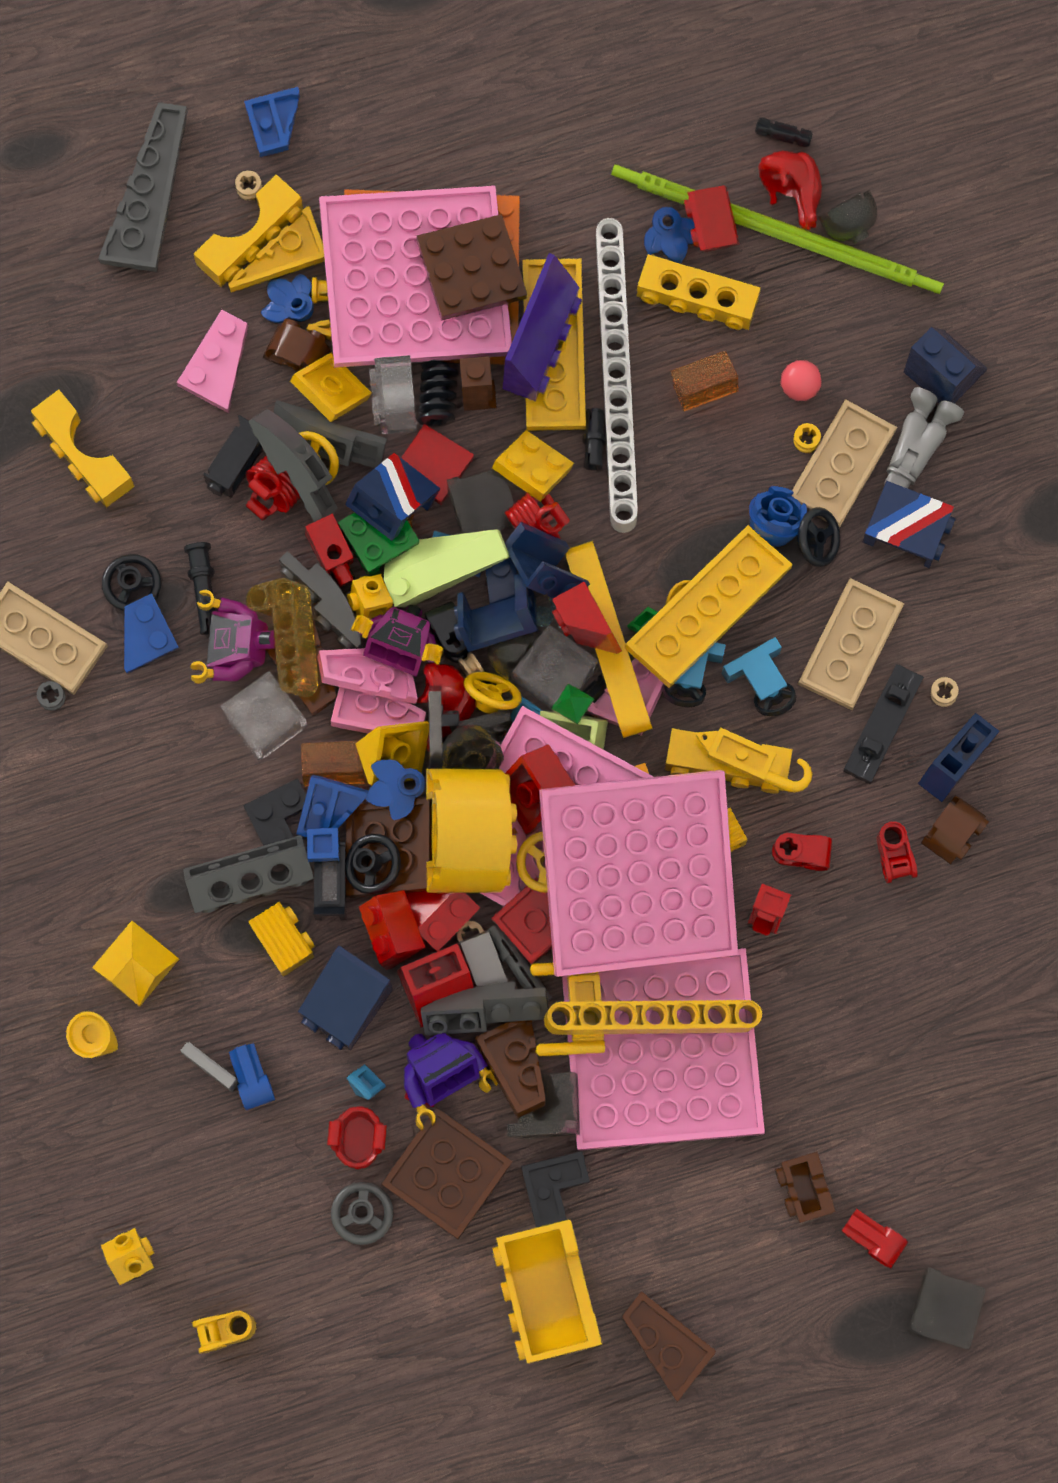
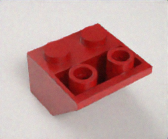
M723 185L687 192L689 199L684 200V205L688 218H693L695 228L691 229L694 247L697 246V248L700 247V251L709 252L740 244L727 186Z
M458 943L402 966L397 970L420 1028L423 1027L422 1007L438 999L474 988L470 971Z

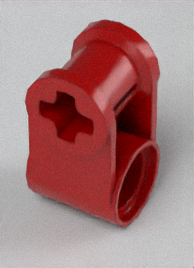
M896 821L886 823L876 837L881 857L882 872L886 883H892L893 879L906 876L917 877L916 861L911 851L905 827ZM888 830L895 831L899 836V843L889 844L884 838V833Z
M784 833L774 843L772 856L781 865L803 867L815 871L830 870L832 838L821 835ZM784 843L789 844V849L792 850L790 855H785V850L782 849Z

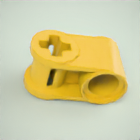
M242 1311L210 1316L192 1322L193 1327L197 1328L201 1345L198 1349L199 1354L212 1352L231 1344L246 1341L256 1331L254 1318ZM239 1317H244L248 1325L247 1330L243 1334L237 1335L233 1331V1322Z

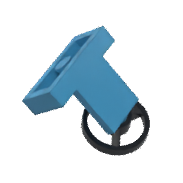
M776 637L723 666L722 675L727 683L745 674L756 692L754 697L756 710L764 716L784 714L794 706L797 698L793 686L785 682L772 661V658L780 654L782 648ZM791 698L783 707L770 710L773 705H778L784 699ZM759 699L760 701L766 699L764 708L758 705Z
M715 643L674 683L677 685L670 689H667L668 687L664 685L663 693L666 699L674 705L687 708L702 704L706 696V688L702 683L706 662L712 661L722 664L726 645ZM695 688L700 689L702 696L698 694ZM678 694L682 697H692L695 700L684 701L677 699L672 695Z

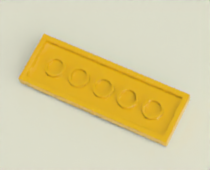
M546 259L523 260V282L527 292V299L523 300L524 312ZM558 259L579 286L578 298L582 299L581 259ZM582 302L577 315L571 314L567 324L572 326L566 342L560 340L557 350L561 351L556 367H549L546 376L550 377V381L545 393H539L536 402L526 398L527 431L586 430Z
M747 525L625 644V649L670 688L791 569L792 563Z

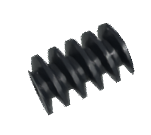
M424 361L421 365L424 371L421 373V380L423 382L420 384V391L422 393L419 396L421 405L418 407V413L420 414L418 423L433 427L445 425L446 422L455 420V415L447 413V411L456 409V404L448 400L457 398V393L449 389L457 387V381L450 379V377H456L458 370L450 368V365L444 361Z

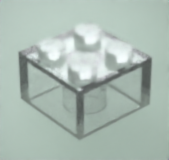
M410 355L374 358L375 368L369 369L374 424L380 425L382 434L417 432Z
M549 624L512 671L513 681L552 709L567 684L579 690L585 686L596 672L598 660Z
M270 671L220 706L225 718L259 762L308 727L304 715Z

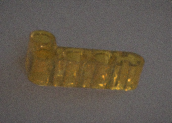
M279 578L251 587L246 595L248 608L273 617L280 688L286 693L300 697L312 696L318 687V673L311 598L308 587L287 578Z

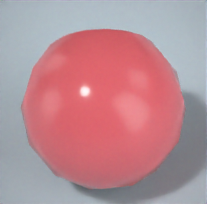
M797 360L786 366L781 374L780 384L784 393L790 399L807 401L815 397L820 390L821 375L819 369L813 363L807 360Z

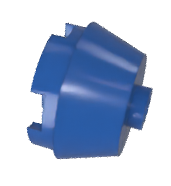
M771 486L768 491L761 494L758 493L749 505L750 527L773 547L784 546L798 535L800 522L807 512L806 504L803 503L801 505L792 496L793 491L778 486Z

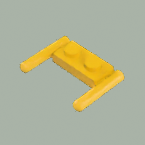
M535 963L531 965L530 972L533 976L554 975L553 963ZM599 972L568 975L569 1002L601 1001ZM585 1011L583 1013L584 1021L587 1024H598L596 1013L593 1011ZM604 1034L571 1035L573 1042L538 1044L536 1053L538 1056L605 1053Z

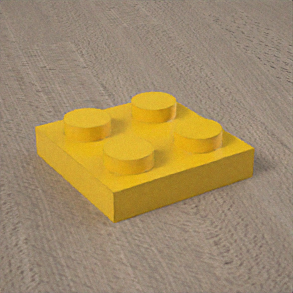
M332 353L294 373L290 380L330 422L366 402L372 394L347 367L334 368Z
M526 430L495 460L492 469L541 502L571 471L574 463Z

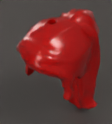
M788 151L774 152L761 158L758 166L759 176L769 193L770 205H774L777 202L776 191L785 196L794 197L798 205L799 225L804 230L815 228L817 225L816 210L821 198L822 183L819 169L814 159L804 152L793 153Z
M430 662L423 668L425 689L421 697L417 699V703L429 702V686H441L443 710L459 711V726L442 727L444 738L468 721L476 708V700L467 693L464 687L465 678L459 670L451 665H437L434 662ZM428 733V739H427V745H426V750H427L428 752H430V738H429V733Z

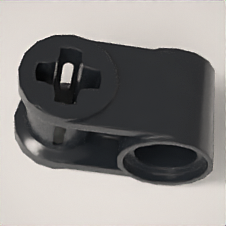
M450 601L425 612L424 615L430 623V629L434 637L437 638L439 645L443 648L445 657L452 662H458L457 660L460 658L466 659L469 652L464 641L459 642L456 637L454 625L458 624L454 613L455 605L453 601ZM456 641L460 647L455 648L451 643Z

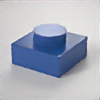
M338 828L307 829L308 862L339 861Z

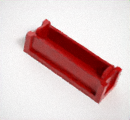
M761 884L747 924L753 926L752 930L762 935L769 936L770 932L777 934L791 895Z

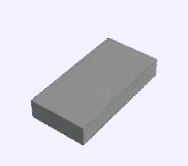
M489 931L459 942L476 987L508 982Z
M190 1042L186 1043L180 1050L185 1057L229 1091L233 1092L237 1087L238 1080Z

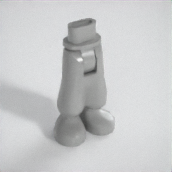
M915 387L910 395L914 411L909 413L904 420L900 438L889 464L890 467L886 470L888 476L884 485L886 481L907 489L910 485H914L933 453L945 439L946 425L960 421L964 415L963 409L949 401H941L931 423H928L926 420L937 402V397L930 391Z

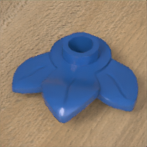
M662 207L657 210L652 218V227L646 232L644 237V246L647 254L652 255L662 250L669 260L681 263L686 256L688 244H693L691 229L695 228L694 221L688 218H681L680 214L671 207ZM664 216H668L671 218V226H665L663 224L662 220Z
M298 274L292 282L281 278L270 281L267 285V293L271 302L261 311L262 316L274 323H282L284 319H292L298 322L308 320L312 316L314 303H312L313 301L310 297L312 292L310 280L306 276Z
M380 760L373 763L371 768L378 781L369 789L366 801L379 807L389 806L390 815L393 820L406 817L413 810L415 798L424 791L425 779L423 775L416 769H404L396 760ZM411 778L415 781L414 789L408 790L404 787L405 779Z

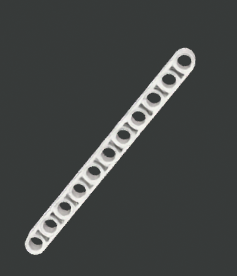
M606 218L597 225L596 255L611 526L618 532L626 533L636 526L638 507L623 229L619 221L613 218ZM610 232L615 234L616 237L609 240L603 238L602 235ZM606 260H614L618 264L614 267H607L604 265V262ZM609 287H615L619 292L615 295H610L605 290ZM609 315H617L621 320L613 323L609 322L606 318ZM616 342L621 344L622 348L615 351L609 349L608 345ZM619 370L624 376L616 379L611 377L609 373ZM621 398L625 401V404L616 407L611 404V400ZM616 426H622L627 432L623 435H616L612 429ZM618 454H623L629 460L625 463H617L613 458ZM623 482L628 484L630 489L620 492L616 490L615 485ZM620 511H627L632 517L624 521L618 519L616 514Z

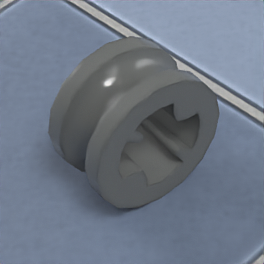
M44 682L37 690V699L44 709L55 711L64 705L66 700L65 692L57 682ZM53 689L54 693H59L58 697L55 696L56 701L52 703L48 699H43L44 695H48L46 691Z

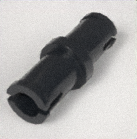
M599 408L586 410V433L583 435L582 441L585 444L584 468L592 471L603 468L602 452L603 445L606 444V436L603 434L605 411Z

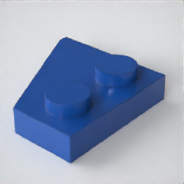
M298 87L244 101L260 157L289 149L300 98Z
M313 774L309 782L296 834L307 837V829L339 828L365 800L369 790Z

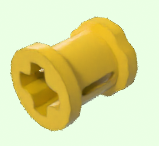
M312 277V303L317 304L318 301H328L326 280H318L317 277Z

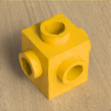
M381 574L362 576L352 581L351 592L347 595V600L351 610L355 611L357 615L371 619L380 614L385 615L392 608L393 600Z
M135 1228L126 1233L119 1234L114 1239L101 1245L107 1264L119 1285L140 1277L145 1272L154 1268L150 1255L154 1254V1250L148 1238L144 1237L141 1239Z

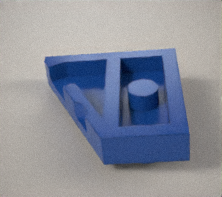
M152 593L125 606L124 669L126 673L132 672L179 648Z

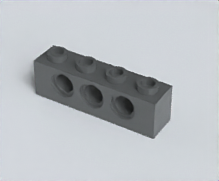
M302 835L183 869L185 883L195 913L201 911L203 913L213 912L225 904H241L250 897L260 894L263 896L272 895L281 888L287 886L299 887L305 885L308 880L314 879ZM277 864L286 866L281 872L271 870ZM246 873H255L257 875L249 881L242 879ZM219 881L227 883L222 889L212 887L214 883Z

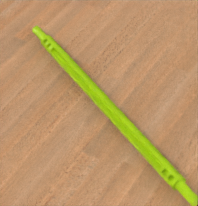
M616 164L611 173L614 177L637 184L639 189L683 205L684 200L689 199L687 192L695 191L643 171L641 174ZM731 203L734 221L738 225L909 287L915 285L940 294L944 283L917 274V270Z

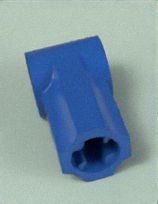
M254 1043L243 1045L230 1051L231 1063L239 1082L237 1084L238 1091L245 1110L275 1101L267 1074H264Z

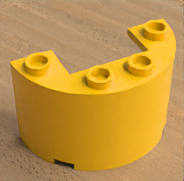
M426 769V800H432V861L427 862V893H500L504 890L505 886H510L511 854H516L517 838L516 835H512V822H516L517 808L516 804H511L510 776L509 774H504L503 770Z
M571 1219L496 1238L498 1247H494L492 1250L496 1266L503 1265L507 1282L501 1283L505 1302L512 1301L514 1313L508 1314L512 1332L519 1331L521 1340L515 1341L519 1360L526 1359L527 1364L602 1345L579 1258Z

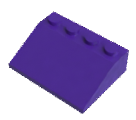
M549 253L505 358L502 389L535 402L538 394H544L548 387L550 377L546 376L550 366L556 367L561 351L557 350L560 340L566 342L572 326L567 323L571 314L577 315L582 299L578 298L579 286L554 254Z

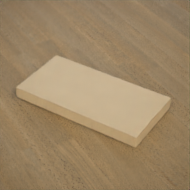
M845 399L792 489L794 492L792 496L801 505L805 503L807 511L815 507H822L830 511L840 529L897 431V427Z
M850 578L798 685L853 710L904 603Z
M7 581L0 591V649L47 679L57 682L63 689L75 695L108 647L107 643Z

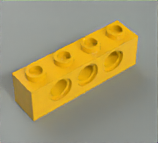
M648 254L637 285V297H640L642 301L648 304L656 305L660 303L669 306L671 310L678 313H685L687 311L697 314L700 319L705 321L717 320L723 322L726 326L735 330H741L742 328L749 330L761 288ZM670 282L675 284L676 288L674 290H666L662 285ZM693 291H700L705 296L703 298L696 299L693 298L690 295V293H692ZM722 299H728L733 305L723 307L718 302Z

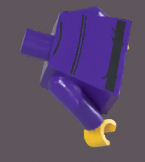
M445 1033L437 1034L429 1040L423 1034H416L410 1039L409 1047L411 1050L407 1053L408 1065L404 1068V1088L412 1108L417 1109L418 1114L415 1122L419 1129L423 1130L424 1128L420 1121V1117L423 1115L431 1119L432 1125L435 1122V1114L430 1109H426V1103L431 1107L480 1078L479 1087L483 1092L488 1093L491 1090V1086L487 1083L486 1078L491 1079L496 1086L498 1085L491 1070L486 1068L487 1062L473 1043L456 1038L452 1039Z

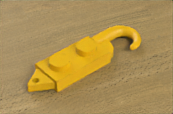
M721 727L719 731L696 733L697 739L708 752V758L761 782H767L784 791L795 793L807 788L812 780L811 767L801 758L797 760V763L804 770L803 778L799 781H792L780 775L782 760L777 752ZM706 736L707 739L703 740L701 737Z

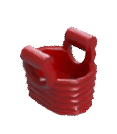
M267 456L246 472L249 483L248 487L254 491L246 507L262 521L276 511L288 513L301 498L297 489L292 485L287 471L277 474L269 463ZM258 496H260L264 501H267L270 497H272V507L269 509L266 508L262 503H260L257 500Z
M526 493L512 507L504 511V514L515 529L520 522H523L559 539L561 538L558 532L570 522L562 507L553 500L549 493L541 501L542 508L537 504L539 502L537 499ZM554 517L558 524L554 527H551L549 522Z
M361 1106L351 1107L342 1113L339 1119L329 1121L327 1145L335 1151L336 1156L344 1165L354 1169L367 1168L376 1159L377 1155L381 1154L382 1150H385L387 1126L380 1122L379 1117L371 1109Z

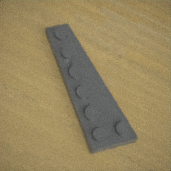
M158 102L145 135V142L138 153L136 166L127 182L126 192L117 208L116 218L112 227L110 226L100 252V264L157 272L188 114L187 106Z

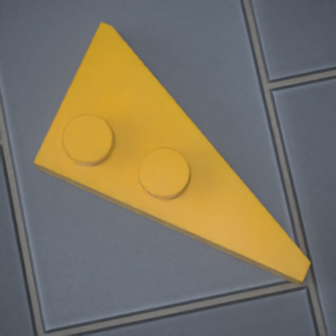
M309 206L301 211L302 214L290 226L286 225L280 231V235L277 238L272 239L256 254L255 260L245 269L242 268L234 275L233 280L228 283L231 293L324 262L323 243Z

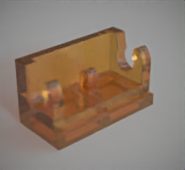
M726 350L671 370V376L674 381L673 387L683 411L739 391L738 375Z
M358 741L301 743L304 786H309L313 774L345 784H364V769L356 747Z

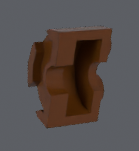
M284 319L283 323L278 325L263 358L280 366L286 365L298 372L326 356L331 350L325 344L327 337L316 330L308 332L300 328V325L295 321Z
M955 795L933 824V827L924 837L921 844L949 864H952L956 857L960 860L963 859L972 846L967 841L973 833L979 836L989 821L985 819L986 816Z
M818 1151L781 1162V1167L775 1169L780 1187L786 1186L789 1198L784 1199L789 1217L796 1216L799 1223L836 1212L830 1191L826 1185Z

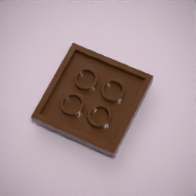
M502 214L417 235L416 241L441 321L527 299L526 288Z
M426 797L415 798L413 810L406 817L397 820L391 818L389 806L379 807L371 803L360 804L346 819V855L350 847L359 838L368 834H382L390 838L398 847L401 856V867L394 883L385 891L377 894H364L357 891L351 886L346 877V896L356 898L402 890L405 893L427 891V862L432 861V800H426ZM370 843L363 847L373 850L378 854L388 851L384 845L379 843ZM372 859L369 861L368 867L371 865ZM392 860L383 864L376 873L375 884L380 883L387 877L391 869ZM354 868L356 877L360 882L364 883L366 874Z
M436 1107L433 1111L435 1114L434 1125H432L431 1119L428 1118L423 1125V1130H419L381 1185L458 1240L513 1161Z

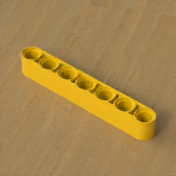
M590 541L572 547L565 554L572 574L589 581L588 589L622 652L615 654L595 648L622 736L626 738L651 730L653 728L629 653L625 649L626 643L594 543Z
M751 1000L558 1002L553 1004L545 1014L544 1024L549 1032L557 1035L745 1033L759 1024L762 1019V1010L756 1002ZM619 1010L626 1012L629 1016V1024L621 1025L617 1023L614 1017L615 1012ZM678 1010H685L690 1014V1024L679 1022L677 1019ZM709 1010H717L721 1014L722 1022L720 1024L712 1023L709 1020ZM739 1010H748L753 1017L752 1023L742 1022L739 1018ZM556 1011L563 1012L567 1016V1024L562 1026L555 1024L552 1020V1013ZM585 1011L596 1013L598 1024H587L584 1021L583 1013ZM646 1011H656L660 1016V1023L656 1025L649 1023L645 1016Z

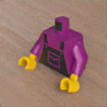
M202 590L199 593L210 597L211 601L208 604L197 602L198 607L202 610H210L214 607L217 608V611H213L211 616L207 667L203 662H193L191 669L202 670L203 674L191 675V679L197 684L205 682L207 678H211L212 681H239L250 673L254 667L263 665L266 649H275L278 646V634L273 630L268 631L267 623L259 620L258 614L245 604L223 597L220 600L215 599L211 591Z
M408 605L405 611L393 607L385 615L380 614L371 619L357 615L351 627V631H357L362 637L367 638L368 636L363 654L365 657L416 677L422 661L435 662L437 665L440 663L443 648L436 644L434 635L429 633V621L421 618L423 612L415 605Z

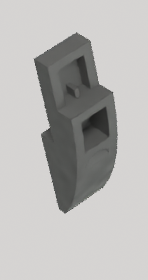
M276 400L273 413L281 417L298 433L311 431L325 437L336 450L339 464L349 466L352 461L376 468L383 462L387 438L332 423L322 413ZM321 446L319 450L320 457L329 460L327 452Z
M268 409L263 410L248 421L254 436L259 440L265 451L269 463L277 474L287 471L292 485L297 489L307 512L311 515L314 522L338 509L325 485L332 479L331 474L314 449L291 425Z
M287 551L279 559L282 568L280 572L291 584L297 582L304 588L302 593L313 604L317 601L319 602L314 607L317 624L326 632L332 630L338 636L337 642L344 649L362 648L360 634L357 631H351L355 617L339 586L318 563L310 570H307Z
M514 981L479 986L438 999L422 1007L421 1016L425 1035L486 1032L487 1023L543 1020L549 1010L546 988L516 989Z

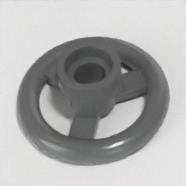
M352 1183L343 1188L333 1201L331 1207L332 1224L336 1232L350 1243L357 1245L374 1243L388 1232L392 1224L393 1205L391 1199L382 1188L373 1183ZM359 1192L358 1199L349 1206V1214L341 1218L340 1210L345 1199L351 1194ZM369 1192L377 1196L383 1205V1221L374 1216V1208L368 1201ZM361 1207L368 1210L367 1216L364 1218L356 1216V1211ZM353 1223L358 1225L368 1223L377 1230L368 1235H356L349 1232L345 1227Z

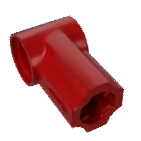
M858 1209L854 1211L841 1231L854 1242L868 1250V1254L890 1269L909 1243L899 1233L887 1226L882 1227Z

